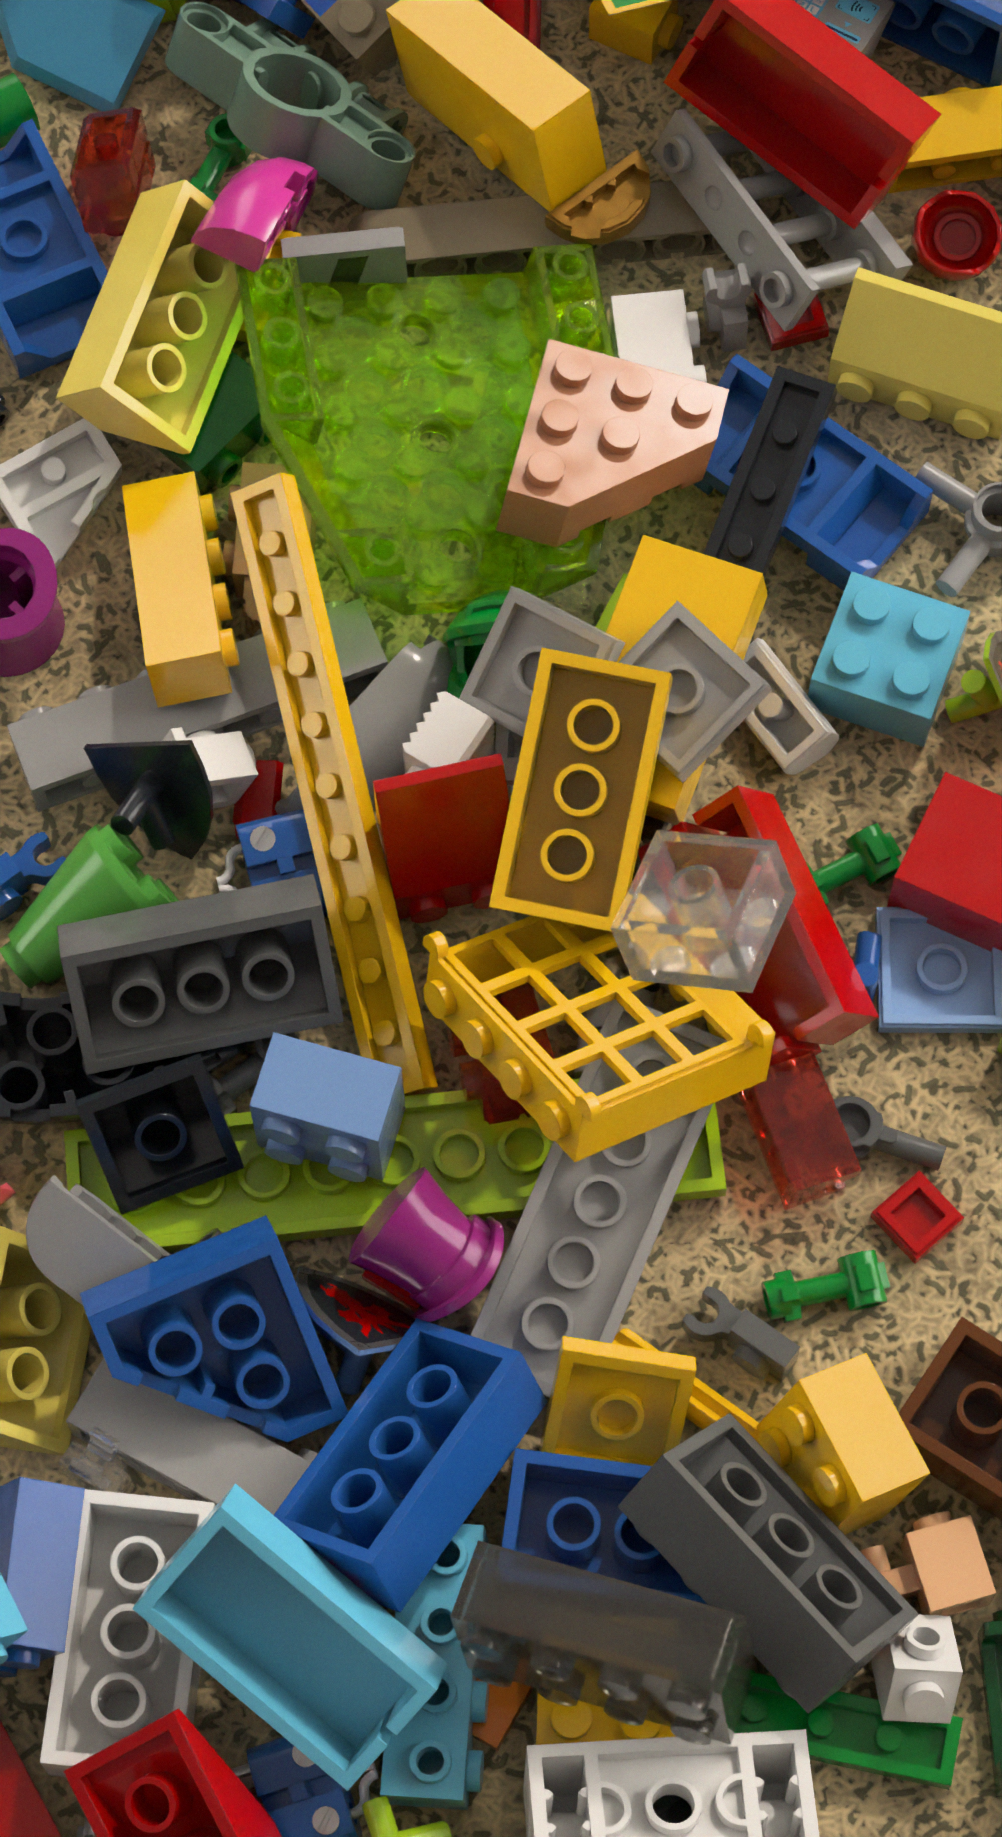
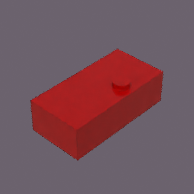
M945 772L895 874L887 907L909 909L927 917L926 923L990 952L993 947L1002 951V796Z

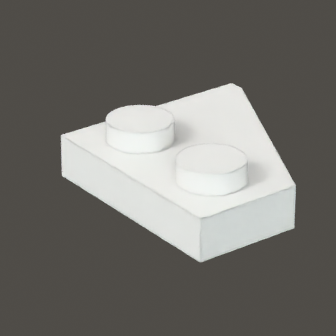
M83 418L0 464V505L14 528L25 530L35 535L45 544L57 568L121 475L122 464L101 430Z

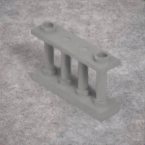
M685 108L675 111L651 150L658 163L734 265L737 266L740 263L747 265L752 289L784 331L794 328L818 291L848 283L852 286L858 267L902 281L913 265L873 211L854 230L727 131L705 135ZM749 150L766 173L738 179L721 156ZM783 194L799 218L771 224L755 200ZM816 238L833 262L805 269L788 245Z

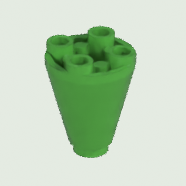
M108 823L103 828L96 824L85 833L8 934L10 941L0 948V953L7 964L30 989L41 981L49 984L64 977L60 958L58 925L179 901L162 879L154 880L149 874L145 875L136 864L144 858L142 852L128 835L119 834L112 828L111 824Z

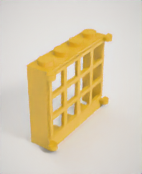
M631 888L621 934L529 916L452 947H448L447 940L440 931L425 935L422 945L430 952L427 981L423 988L424 1001L431 1014L437 1019L444 1021L462 1041L469 1055L479 1059L500 1082L507 1096L517 1100L537 1121L542 1133L549 1140L555 1141L574 1162L767 1080L776 1032ZM629 942L634 958L640 963L648 961L652 967L619 980L595 955ZM579 962L603 987L568 1000L545 975ZM666 979L673 998L677 1001L686 999L690 1004L655 1017L632 992ZM529 982L552 1007L517 1021L494 996ZM616 999L639 1025L604 1038L581 1013ZM703 1016L707 1020L709 1033L722 1039L725 1038L727 1042L693 1055L669 1030ZM565 1020L588 1046L553 1060L530 1034ZM653 1037L677 1063L642 1077L618 1051ZM601 1058L622 1079L625 1085L599 1096L592 1092L585 1093L571 1079L567 1072Z

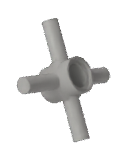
M926 462L915 478L933 489V495L965 514L964 527L969 539L936 581L937 587L944 594L956 597L986 556L1002 557V527L992 525L985 519L989 515L1002 516V482L990 483L976 493L931 463Z

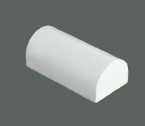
M756 638L749 645L743 661L770 684L772 691L744 721L786 774H798L827 755L838 742L839 734L763 639Z

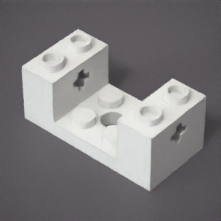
M806 1729L527 1745L523 1800L527 1837H819ZM676 1795L689 1803L693 1813L683 1822L668 1823L656 1815L653 1804L662 1796Z

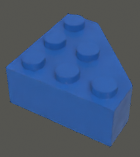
M266 1215L79 1293L88 1321L113 1378L137 1387L139 1384L161 1391L174 1396L177 1402L223 1419L228 1416L260 1428L262 1433L285 1442L292 1441L339 1421L348 1413L279 1239Z

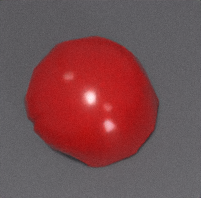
M944 190L922 205L914 218L911 244L918 262L934 277L947 281H964L974 278L991 266L1001 251L1002 224L995 207L976 192Z

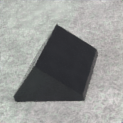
M200 1053L75 1100L76 1108L121 1215L244 1168L214 1082Z

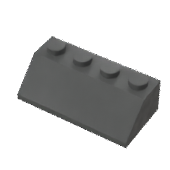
M314 874L57 926L61 963L87 1075L272 1037L273 1032L284 1035L344 1022L322 904Z
M731 1413L664 1453L617 1506L634 1524L637 1533L662 1554L681 1575L684 1584L709 1605L728 1626L732 1636L756 1656L776 1678L779 1687L788 1696L795 1699L807 1713L811 1712L842 1688L919 1615Z

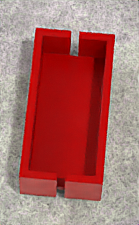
M714 0L693 33L696 36L687 43L663 82L854 230L883 200L908 164V160L915 154L942 115L794 0Z
M737 785L692 814L696 824L681 821L639 848L638 855L673 931L762 1020L767 1021L776 1032L767 1079L776 1080L821 1053L822 1050L819 1044L833 1046L878 1019L879 1015L774 794ZM719 831L727 833L721 836Z

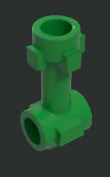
M227 113L216 116L205 131L206 145L211 149L196 176L189 182L213 202L218 197V194L214 191L226 169L246 161L252 151L231 131L227 122Z
M878 823L858 831L845 841L851 853L815 871L806 862L826 906L829 904L826 893L861 875L865 876L870 886H874L896 874L901 864L898 858L902 855V852L891 833L884 834Z
M867 1250L838 1258L837 1262L840 1272L794 1281L791 1270L774 1273L772 1280L762 1281L761 1283L767 1315L770 1320L783 1318L784 1323L798 1321L802 1318L801 1307L846 1298L849 1311L885 1304L888 1302L885 1290L890 1288L885 1263H878L875 1250Z

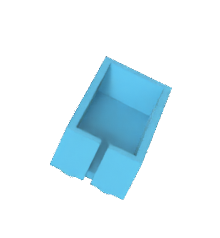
M236 1483L152 1579L133 1607L135 1612L347 1791L385 1750L392 1734L394 1733L397 1736L437 1691L447 1666V1662Z

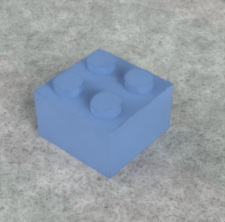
M273 1032L249 1105L258 1146L264 1147V1152L271 1158L284 1163L299 1165L302 1164L303 1159L328 1165L327 1169L330 1173L345 1180L364 1182L366 1176L383 1180L406 1109L402 1068Z

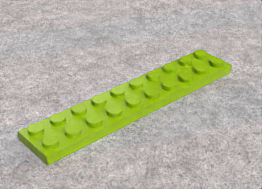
M580 1078L572 1080L578 1085ZM502 1086L404 1096L406 1109L384 1179L379 1180L366 1176L364 1182H353L333 1175L328 1171V1165L303 1159L302 1164L294 1165L271 1158L264 1152V1147L258 1146L251 1112L225 1114L243 1161V1169L121 1215L85 1128L64 1130L68 1191L76 1183L82 1186L168 1253H176L195 1245L215 1228L224 1233L265 1215L271 1223L279 1242L359 1234L382 1201L403 1180L422 1167H426L444 1193L466 1217L477 1215L484 1221L489 1216L495 1220L518 1218L523 1214L553 1141L549 1140L542 1133L537 1121L517 1100L507 1096ZM716 1102L712 1105L672 1202L726 1196L727 1187Z

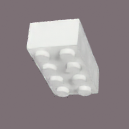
M85 1489L65 1653L55 1656L40 1757V1764L49 1775L66 1777L63 1772L66 1769L178 1708L194 1724L201 1667L135 1612L133 1607L152 1579L214 1509V1502Z

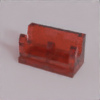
M814 1052L769 1066L766 1081L738 1093L785 1210L841 1191L847 1187L845 1184L846 1180L859 1176L862 1169Z

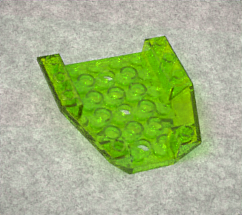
M592 244L533 246L524 272L407 278V283H301L296 257L265 259L259 270L256 269L255 273L235 263L262 427L288 474L295 475L298 491L354 591L404 616L459 612L461 608L475 598L498 589L510 590L511 586L542 599L597 573L606 519L580 530L578 538L558 547L496 531L548 339L615 357ZM406 327L419 328L429 336L430 343L422 346L412 345L402 338L400 330ZM429 432L438 433L447 439L451 449L440 453L430 451L423 446L419 436ZM448 540L461 542L469 549L471 558L462 562L453 561L442 553L440 544Z

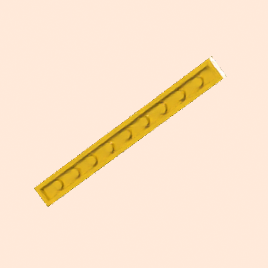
M280 472L232 492L230 495L360 1056L401 1067L404 1096L415 1095L437 1088L438 1084L295 475Z

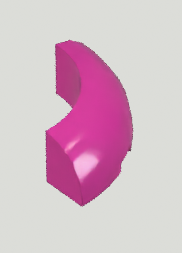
M284 157L257 160L236 173L228 181L204 216L190 242L257 274L283 229L295 231L314 194L318 171L306 163Z

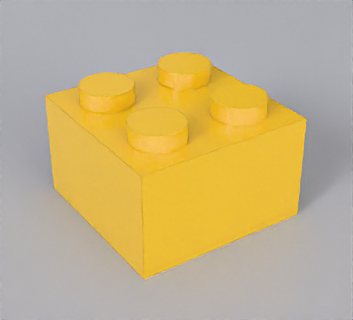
M867 1353L798 1380L756 1426L760 1431L758 1443L844 1535L884 1518L930 1474Z

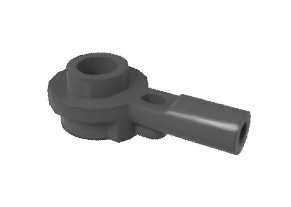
M844 1096L836 1098L824 1107L818 1118L817 1134L820 1143L828 1153L839 1159L856 1160L864 1158L873 1150H877L939 1171L947 1147L884 1126L882 1113L877 1112L871 1103L860 1097Z

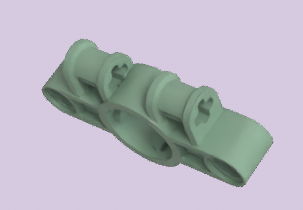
M189 2L180 8L165 56L167 68L225 109L231 131L245 146L269 159L284 157L314 167L320 177L367 208L374 210L392 209L398 204L416 156L413 144L403 136L408 122V114L398 107L390 109L369 95V87L359 80L348 84L344 76L337 69L317 57L315 49L307 44L297 45L278 32L277 24L266 18H262L245 27L221 9L204 2Z

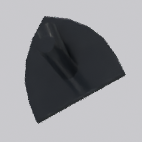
M193 741L86 744L84 750L97 776L110 797L119 806L110 820L112 828L119 834L127 836L131 835L136 827L139 826L144 830L154 850H162L168 847L184 857L193 859L208 838L214 816L212 788Z

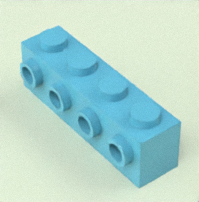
M462 1524L401 1613L395 1611V1619L447 1662V1666L437 1691L397 1736L394 1733L392 1734L390 1742L383 1752L380 1796H387L390 1805L468 1810L469 1792L481 1793L484 1773V1751L473 1750L474 1737L472 1731L473 1722H487L489 1682L476 1681L478 1654H492L494 1613H483L485 1586H497L499 1568V1546L488 1545L489 1539L484 1525Z

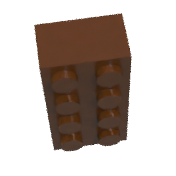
M961 1317L899 1411V1415L928 1467L930 1475L1002 1521V1342L964 1317Z

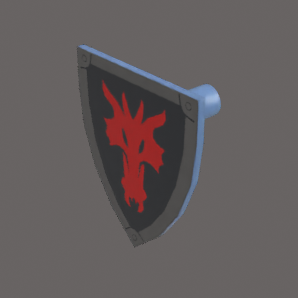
M299 1266L296 1284L308 1314L312 1318L311 1321L314 1329L345 1352L335 1379L339 1391L356 1395L359 1393L372 1355L395 1349L416 1320L412 1316L414 1312L400 1303L362 1285L336 1275Z

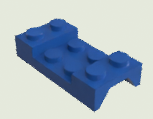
M33 119L21 123L6 147L0 151V338L20 379L73 357L108 273Z
M737 353L729 361L717 385L729 389L717 440L704 477L701 481L693 484L707 495L714 488L725 496L727 495L772 381V377ZM828 417L782 536L807 553V566L844 591L851 571L873 578L929 512L933 489Z

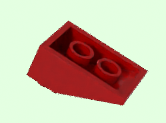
M501 753L373 781L377 828L398 918L410 917L411 921L415 923L432 922L444 917L448 913V908L471 903L476 909H490L489 903L510 805Z
M179 1708L63 1771L96 1837H282L273 1818Z

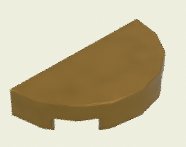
M636 149L546 214L545 227L563 240L582 245L607 244L630 234L644 219L651 199L649 166L639 150Z

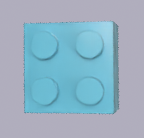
M851 571L813 671L808 697L821 713L925 747L961 649L971 611Z

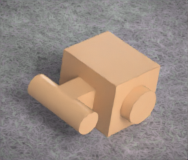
M944 1511L914 1521L912 1523L914 1531L906 1533L901 1544L907 1564L902 1567L891 1569L884 1545H877L860 1551L904 1599L916 1595L924 1615L953 1616L988 1606L996 1595L971 1515L953 1520L951 1512Z

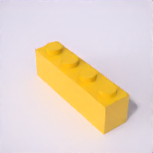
M1002 85L973 90L968 87H958L944 94L920 97L942 115L915 154L908 160V164L887 194L1002 177Z
M194 471L123 485L122 493L145 665L157 707L232 693L229 667L238 666L240 662L233 629H223L222 621L231 620L233 616L226 583L216 584L215 576L226 574L219 538L209 539L208 532L219 530L212 494L200 495Z

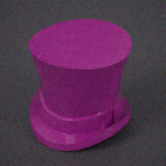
M0 528L1 677L23 675L36 670L47 662L58 649L65 627L63 609L57 598L58 581L53 558L48 548L39 538L25 530L16 528Z
M422 1167L403 1180L373 1212L357 1236L351 1248L348 1261L381 1276L411 1293L409 1297L422 1306L412 1316L415 1319L418 1318L432 1322L465 1306L489 1283L502 1256L504 1230L502 1224L490 1216L485 1221L477 1215L466 1217L444 1193L426 1167Z

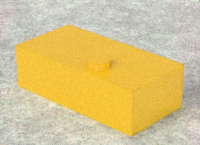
M399 0L386 9L407 92L416 102L471 146L485 167L490 170L497 168L549 212L607 171L590 90L478 0Z
M643 535L606 633L626 642L617 662L628 653L677 600L744 660L768 596L763 573ZM656 760L645 815L674 825L684 821L706 760L684 783Z
M541 648L489 907L621 934L673 681L672 673Z

